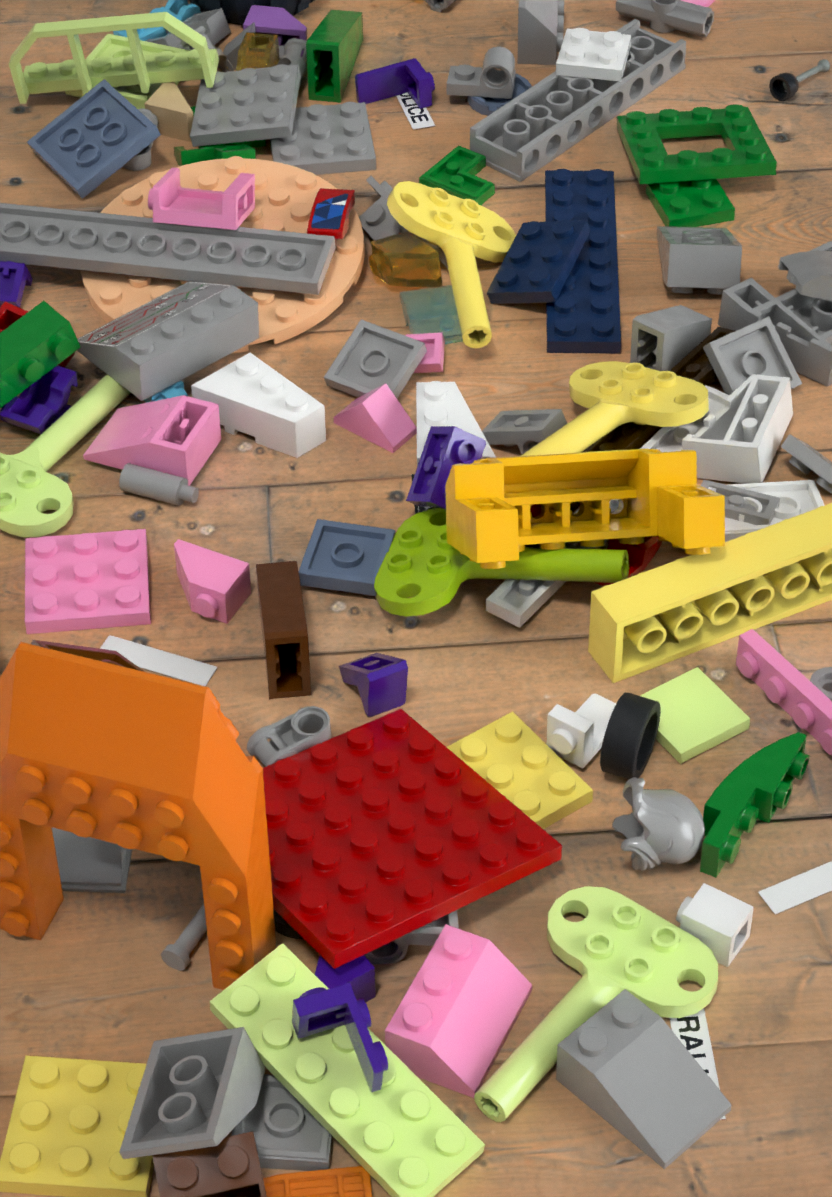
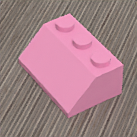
M445 924L385 1029V1045L417 1077L474 1098L475 1093L482 1086L532 991V984L489 939Z

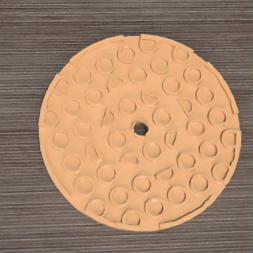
M233 156L228 159L200 161L176 167L180 169V186L182 188L222 192L231 185L240 173L255 174V208L239 226L246 228L307 234L311 210L319 189H337L321 177L304 169L279 162L246 159L239 156ZM169 170L156 172L131 188L125 189L100 213L153 218V210L148 208V194L150 189ZM354 207L349 213V229L344 238L335 239L336 248L319 295L235 286L258 302L259 338L233 353L249 351L248 345L269 340L277 344L295 337L320 323L343 303L344 294L351 285L355 286L359 279L365 255L362 224ZM81 270L83 285L89 296V301L106 323L188 282Z

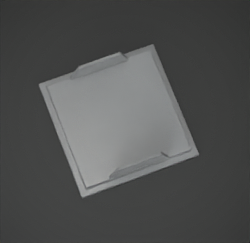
M52 828L62 891L125 893L133 849H126L118 844L91 837H79L72 832Z

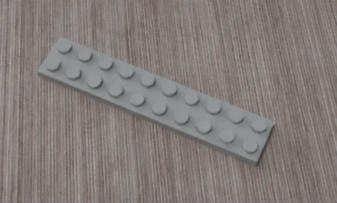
M0 203V261H12L26 265L319 295L336 248L335 236L246 227L229 230L155 223L153 218Z

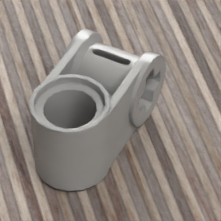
M316 706L301 708L294 714L257 730L247 743V751L251 756L254 755L257 760H260L265 767L281 759L298 754V752L332 738L330 717L324 709Z

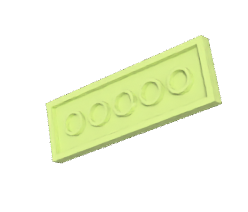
M283 943L210 1001V1011L228 1029L245 1028L263 1065L391 1197H434L484 1152L485 1144L369 1028L368 1031L373 1043L381 1042L388 1061V1070L383 1072L381 1090L372 1093L345 1025L304 1038H297L292 1024L293 1000L313 988L323 987L326 990L329 988Z

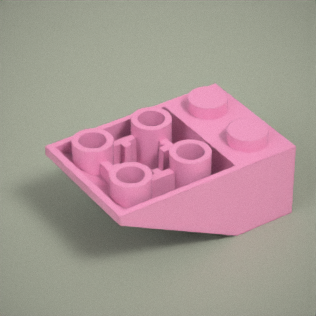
M182 395L118 408L84 453L83 458L84 460L118 469H123L127 463L186 478L188 486H190L221 441L219 404Z

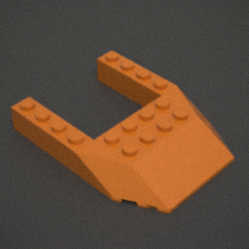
M20 642L0 677L1 930L14 936H26L41 940L63 902L64 897L52 828L72 832L79 837H91L118 844L126 849H137L164 856L172 861H183L200 866L214 988L223 991L277 948L263 768L254 755L246 756L236 742L239 732L232 721L223 715L220 710V703L209 687Z

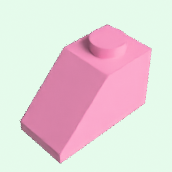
M177 539L174 543L176 570L191 611L228 624L251 594L249 563Z

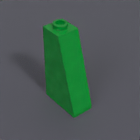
M331 9L308 38L306 52L309 100L341 103L363 42L362 12Z

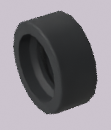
M626 692L618 699L603 738L600 753L602 771L626 779L640 777L647 765L658 732L661 707L658 701Z

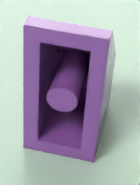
M252 5L243 24L244 31L255 22L256 43L260 44L274 43L285 46L286 42L292 38L303 39L306 42L308 40L307 27L284 8Z

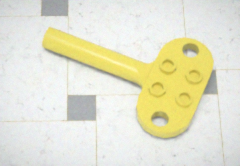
M411 181L399 182L387 199V206L391 215L409 232L426 239L434 245H438L443 250L447 261L463 342L466 346L475 349L486 346L491 341L492 332L475 257L496 263L503 262L516 237L514 230L494 211L479 205L471 199H462L448 194L441 188H431L420 183Z
M607 361L586 365L577 369L570 376L569 389L571 399L576 404L589 409L521 456L580 453L616 427L628 422L659 427L681 426L692 423L702 418L709 411L708 389L702 383L677 376L672 371H658L646 368L641 363Z

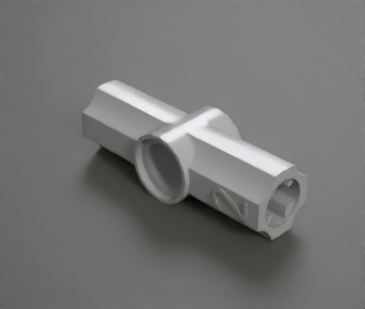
M681 0L616 1V11L620 15L650 22V27L657 32L668 33L680 30L706 37L714 21L712 8Z

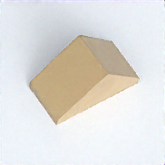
M175 82L162 83L144 103L145 109L150 110L157 116L159 122L157 129L161 135L190 142L194 118L193 111Z

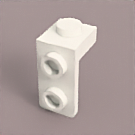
M592 694L576 712L557 704L547 716L546 744L559 757L584 768L602 748L605 731L616 703L598 694Z

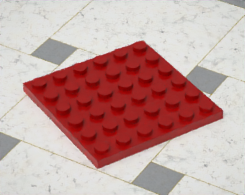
M402 709L388 713L263 768L273 909L334 969L562 859V845Z

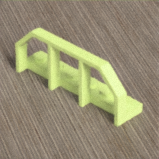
M168 12L36 23L11 55L9 68L20 104H26L29 94L82 90L84 96L104 79L112 87L140 85L142 93H148L150 84L200 79H205L206 88H211L214 85L219 57L217 49H208L207 40L204 36ZM163 27L195 49L186 52L173 53L172 51H163L158 54L143 55L137 29ZM126 30L132 54L126 57H98L94 60H85L78 34ZM67 35L73 59L50 64L37 62L25 66L24 72L22 71L20 60L37 38Z

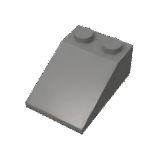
M657 226L662 278L667 287H672V292L693 293V288H708V293L723 294V290L740 283L742 245L727 228Z
M626 989L558 1044L556 1080L663 1169L668 1167L720 1121L723 1116L731 1111V1103L665 1021Z
M244 1027L153 1042L119 1151L123 1159L218 1146L256 1106L265 1067Z

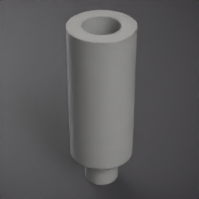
M130 463L124 466L119 479V487L122 491L178 506L182 505L184 501L195 503L199 495V489L188 486L186 478Z

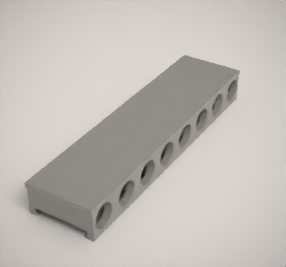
M637 19L632 20L617 30L621 34L631 35V48L621 82L556 75L555 71L470 127V150L486 156V166L522 182L684 70L686 66V41L680 39L673 43L641 29L640 21Z

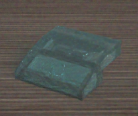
M451 285L400 292L399 297L406 326H409L411 334L442 332L445 344L463 342Z

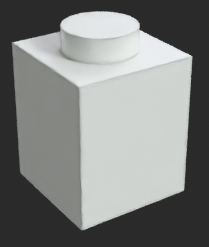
M703 883L693 898L688 896L684 899L678 910L676 921L680 923L682 930L698 938L709 947L718 963L728 967L750 936L754 907Z

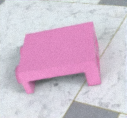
M171 168L149 191L148 208L153 210V222L237 230L255 208V174L240 173L231 185L222 192L182 188L180 186V169Z

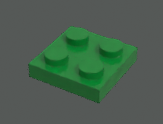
M717 179L646 184V194L665 226L699 227L733 221L735 218V208Z

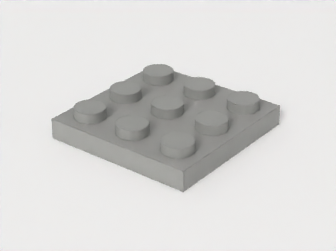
M280 64L274 67L258 69L245 68L230 72L217 71L214 85L211 88H206L205 79H201L190 133L193 147L292 137L301 77L298 64Z
M345 102L343 104L325 106L314 104L309 107L296 108L292 137L270 139L274 162L304 169L315 175L376 170V156L365 102Z

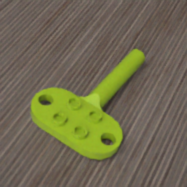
M434 508L416 513L406 519L398 528L390 549L386 553L375 577L374 590L380 607L393 615L405 617L419 616L436 611L448 604L457 593L460 584L469 579L616 583L628 578L629 556L627 550L573 548L547 550L525 547V551L519 552V560L506 561L505 568L483 569L480 568V563L470 561L469 557L460 554V551L447 543L446 510Z

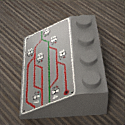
M188 281L78 338L81 348L77 351L141 401H144L259 338L258 302L234 285Z

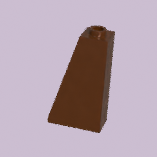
M297 561L256 564L269 699L310 696L312 694L308 631Z

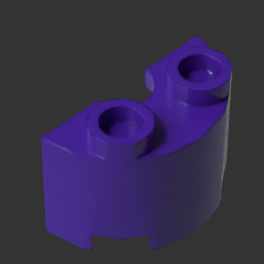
M57 365L21 392L18 397L16 396L1 408V420L42 434L72 407L67 403L71 386H78L76 371Z

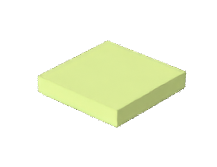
M698 667L640 695L660 703L661 714L656 740L680 764L748 730L750 726V718Z

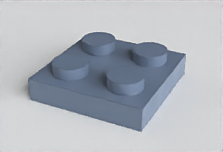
M317 519L299 568L300 585L376 596L374 590L375 577L386 553L390 549L396 531L393 529Z

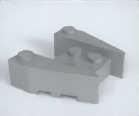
M832 241L810 251H832ZM752 278L723 290L718 319L720 327L737 331L769 316L796 372L827 387L832 384L831 301L801 295L796 289L775 298Z

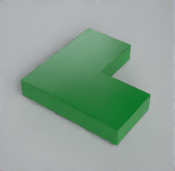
M459 145L419 177L420 184L431 188H441L450 195L462 199H471L479 205L484 204L495 194L494 183L475 176L486 167V156Z

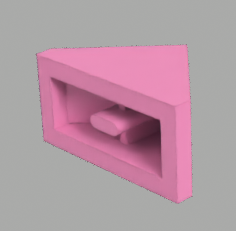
M386 383L358 397L333 417L335 424L392 453L417 434V427Z

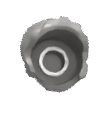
M632 777L626 781L623 788V797L632 806L633 812L616 817L613 820L612 828L626 836L627 839L621 843V849L633 852L631 855L632 868L645 871L646 869L654 868L656 865L659 866L662 862L681 864L693 858L702 846L705 836L703 817L695 804L688 797L672 789H643L645 784L643 778Z

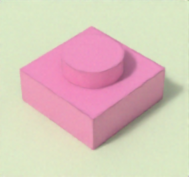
M443 333L406 334L407 337L423 342L427 349L426 354L414 373L443 372L445 348Z

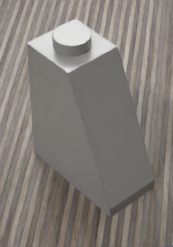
M682 305L636 316L632 322L630 363H641L646 368L658 371H670L711 334L712 318Z

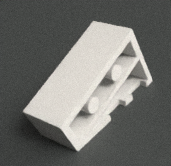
M252 353L244 355L191 385L192 398L219 404L220 424L225 427V432L236 435L238 431L254 436L257 444L296 458L326 441L324 405Z
M752 374L725 399V407L716 415L710 413L703 420L704 426L695 435L687 434L682 439L683 450L696 451L697 478L741 484L763 483L793 416L790 378Z
M416 382L417 466L431 426H455L486 441L481 459L496 458L455 382Z

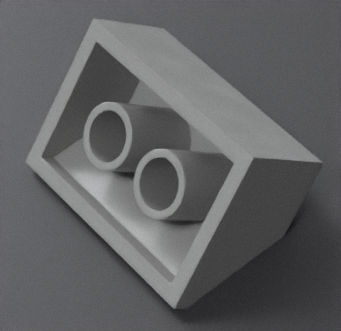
M519 0L517 64L556 65V52H560L563 43L564 0Z

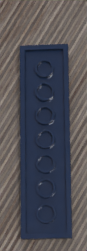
M601 169L590 171L545 170V222L587 220L591 231L556 302L546 303L547 353L621 354L614 171H604Z

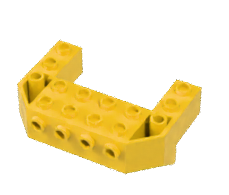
M630 449L484 458L475 460L472 464L459 463L452 465L445 485L447 543L460 551V554L469 557L470 561L480 563V568L483 569L505 568L506 561L519 560V552L525 551V545L540 544L541 549L556 550L565 548V542L580 541V546L599 547L605 545V539H619V542L622 544L644 543V537L659 536L660 541L671 542L672 547L683 548L686 554L691 555L711 553L710 547L725 546V496L697 484V456L694 450L661 452L660 449ZM618 499V508L611 512L610 500ZM572 502H579V511L572 514L570 504ZM540 504V514L532 517L530 512L531 506Z

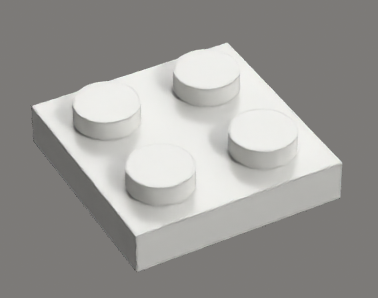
M567 28L556 62V75L621 82L631 48V35L621 34L617 31L597 32L589 31L585 28Z

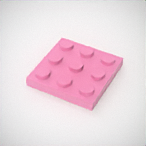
M146 529L25 538V627L27 634L151 624Z

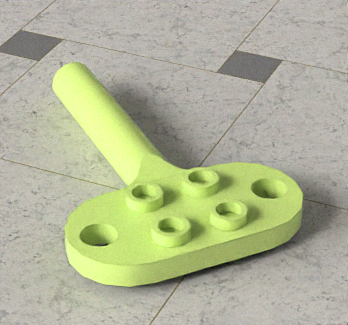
M107 374L24 451L14 455L0 453V530L20 537H41L54 533L67 524L73 515L74 503L72 492L66 482L57 476L47 473V471L131 392ZM47 510H56V512L51 514L42 513Z
M585 886L563 894L555 900L548 912L547 940L553 953L567 965L581 973L582 978L475 1093L474 1099L478 1108L488 1118L496 1122L505 1121L557 1063L558 1044L624 989L660 1017L682 1018L698 1013L710 1004L717 991L718 962L712 950L688 932L621 893L608 888ZM578 912L586 918L579 922H571L563 916L566 913ZM691 980L698 982L703 988L698 991H687L682 989L679 984L683 981Z

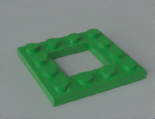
M733 104L726 106L724 109L696 107L692 111L681 112L674 109H664L659 113L652 114L632 111L626 115L617 116V131L639 184L776 175L777 161L748 107ZM722 135L727 148H716L712 152L701 153L684 150L678 154L668 155L661 139Z

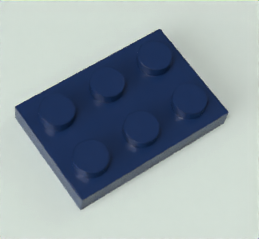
M587 220L531 221L523 223L487 291L491 304L556 302L591 232Z

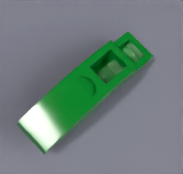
M797 732L762 748L729 773L714 790L704 805L703 821L706 837L702 844L700 872L717 878L725 862L732 864L740 848L742 833H750L757 819L769 823L777 808L784 809L792 793L793 780L795 778L801 780L809 764L810 755L804 753L807 735Z

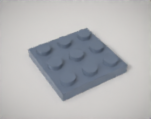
M104 79L28 140L27 143L32 151L83 199L158 138L161 133L156 125Z

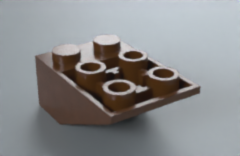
M253 1131L225 1137L218 1146L152 1155L160 1197H267Z

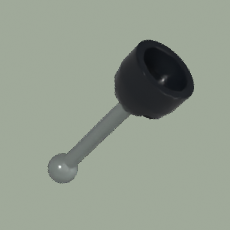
M822 59L818 62L817 66L796 77L787 72L774 76L769 84L772 96L779 101L788 100L798 91L799 82L818 72H827L830 69V62Z

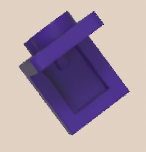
M416 58L359 73L355 76L358 103L365 102V104L408 93L420 109L432 106V92L435 91L434 79L432 74L426 72Z
M347 983L327 990L323 987L313 988L303 993L299 998L294 999L292 1024L297 1038H304L345 1025L371 1093L381 1090L383 1072L388 1070L386 1053L380 1041L373 1043L368 1031V1027H371V1017L367 1004L363 998L356 1000L351 984Z

